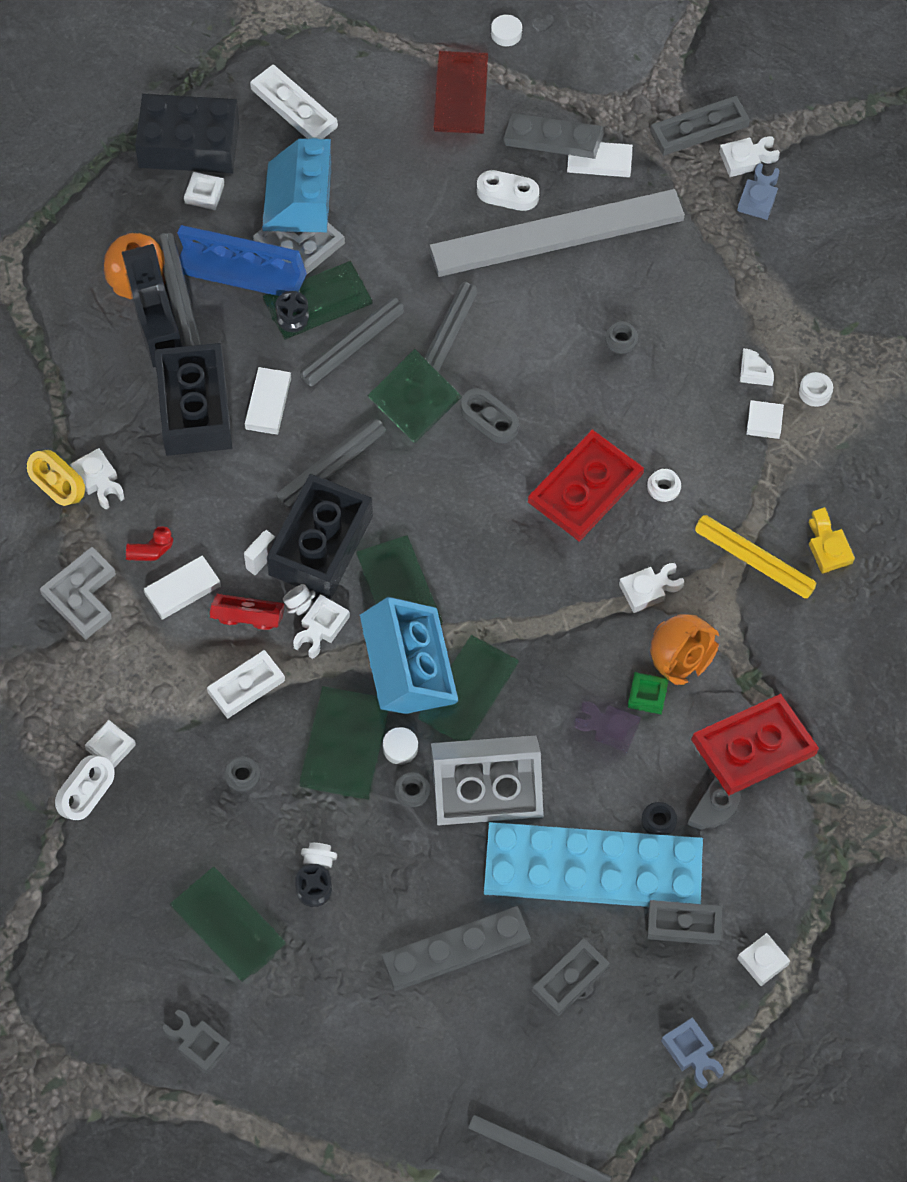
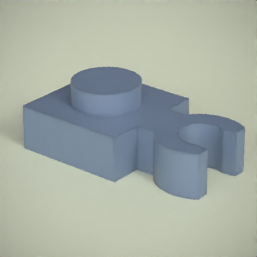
M759 163L755 169L754 181L748 179L737 211L768 220L778 188L774 186L778 181L779 169L775 168L771 176H764L762 174L763 164Z
M693 1017L662 1037L661 1042L682 1071L690 1066L693 1067L695 1070L694 1079L700 1088L704 1089L708 1085L706 1078L702 1074L704 1070H712L718 1079L723 1076L724 1070L722 1065L718 1061L708 1058L707 1055L713 1052L714 1047Z

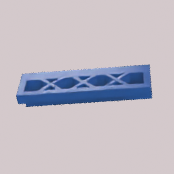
M183 225L180 226L177 232L183 246L179 257L183 274L186 276L280 296L287 291L299 292L307 275L298 250Z

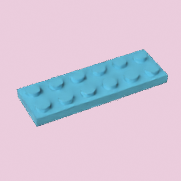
M489 822L484 895L649 907L650 900L701 904L703 838Z

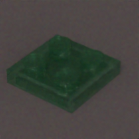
M416 349L367 395L414 443L429 431L462 398Z

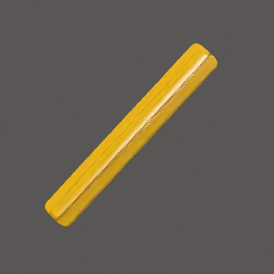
M703 515L698 521L695 528L698 534L803 598H808L813 593L816 587V582L708 515Z

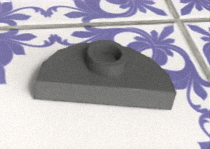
M715 777L688 820L687 825L699 830H705V828H715L719 825L727 824L735 816L741 800L740 791L728 796Z

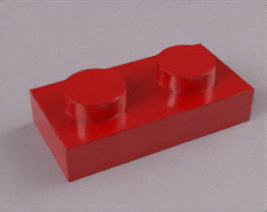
M217 594L210 607V618L219 619L220 623L226 625H236L239 622L253 624V627L262 630L272 629L273 627L278 628L284 614V603Z

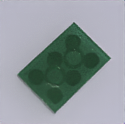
M322 686L299 781L300 787L369 800L389 711L380 709L377 696Z

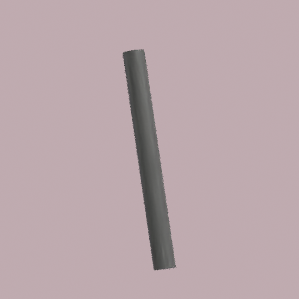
M476 1115L473 1116L468 1129L585 1182H610L612 1176Z

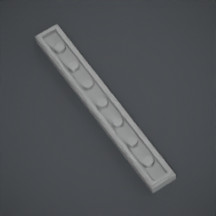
M672 189L430 244V253L437 275L441 277L684 221L685 214L676 190Z

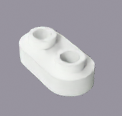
M489 170L478 177L477 195L483 202L527 211L534 208L539 201V186L534 180L527 177ZM524 189L527 190V192H521L519 190Z
M90 755L81 760L56 795L55 806L62 817L81 820L90 814L114 779V767L107 758ZM91 768H94V776L90 778L89 771ZM73 796L74 802L69 806V798Z

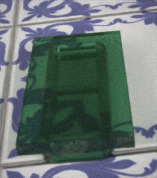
M351 261L304 279L299 292L308 301L309 321L307 326L298 332H287L279 327L275 304L279 296L271 294L263 296V301L272 316V320L276 323L284 340L373 304V300L365 288L363 280L360 279Z
M408 535L356 552L376 604L390 597L437 608ZM438 611L440 624L443 625V621Z
M471 635L451 665L459 701L452 705L422 710L418 720L456 741L471 740L516 669L519 660Z
M214 866L170 903V906L241 982L245 981L250 975L257 973L274 958L275 953L286 945L281 936Z

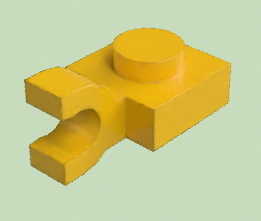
M825 507L813 511V518L809 519L808 523L816 538L810 540L809 546L821 573L823 574L853 564L855 557L843 530L840 529L832 532L830 518Z

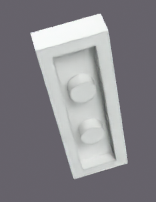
M274 64L250 82L251 90L307 139H323L338 127L337 119Z

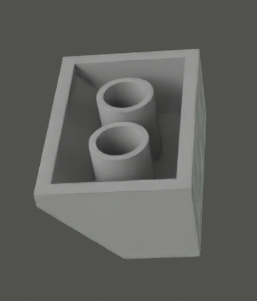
M536 735L431 743L437 825L544 817L541 751Z

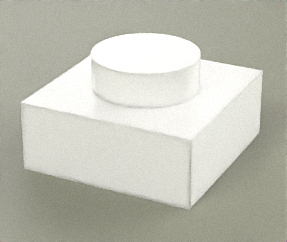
M767 933L741 952L737 958L760 986L764 985L790 963L788 957Z

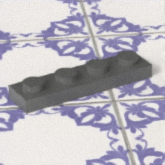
M518 906L384 953L382 954V961L395 992L529 944L531 937Z

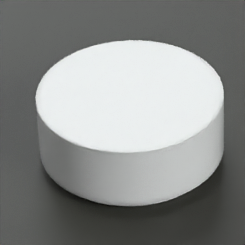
M501 15L495 18L491 25L492 39L501 46H512L518 43L522 36L520 20L512 15Z
M819 372L809 373L804 376L799 387V395L803 402L815 407L828 403L833 392L831 379Z
M399 727L390 730L383 739V753L390 762L403 765L411 762L416 757L418 740L411 730Z

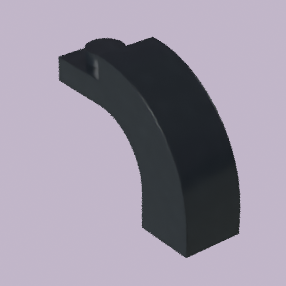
M154 244L121 253L141 333L154 368L156 367V349L182 347L167 299Z

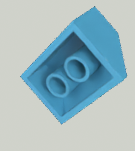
M298 139L268 162L263 231L327 232L331 182V139Z
M387 597L360 614L380 709L408 714L452 705L459 701L437 608Z

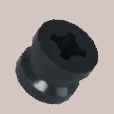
M297 291L282 293L275 303L279 327L287 332L303 330L309 321L306 297Z
M308 864L298 871L295 877L298 899L309 907L324 905L332 894L329 871L319 864ZM317 888H318V889L320 890V891L316 890V891L310 892L312 889H317Z

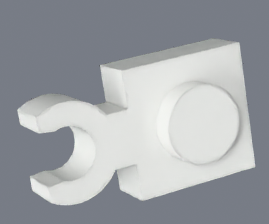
M770 136L764 137L758 144L754 145L751 138L720 145L719 153L729 177L753 172L761 161L767 164L778 161L779 150L771 152L766 150L773 147L774 138Z
M100 448L70 464L71 468L82 477L88 495L97 491L99 503L104 509L109 508L106 498L108 494L114 493L121 501L124 500L122 487L118 483L113 482L118 479L116 471Z
M675 563L665 565L661 572L656 575L652 568L649 567L620 579L619 586L633 613L665 601L664 591L677 592L683 588V578L672 581L667 577L676 573L677 566Z
M320 594L302 619V627L307 630L301 631L295 636L293 642L294 649L298 650L304 642H310L313 646L308 651L309 657L315 658L320 652V641L324 639L332 643L349 619L350 612Z

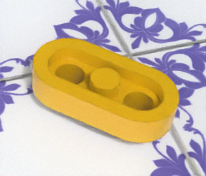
M51 450L37 451L30 455L27 461L29 477L56 503L66 506L76 504L82 500L85 493L84 481L62 458Z

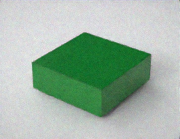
M635 672L628 708L662 715L669 680L663 677Z

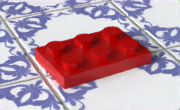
M592 429L528 496V503L580 542L643 475L644 467Z
M782 694L699 730L693 734L691 739L728 796L816 756L819 747Z

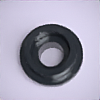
M651 803L642 813V826L648 834L669 835L676 827L677 814L666 803ZM660 816L664 818L665 824L656 825L652 819Z

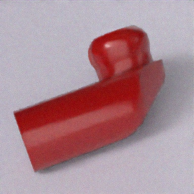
M160 526L154 529L153 538L147 544H127L126 560H158L172 547L173 538L171 537V530Z

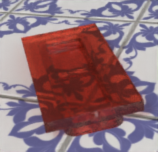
M439 51L434 131L484 134L488 53Z

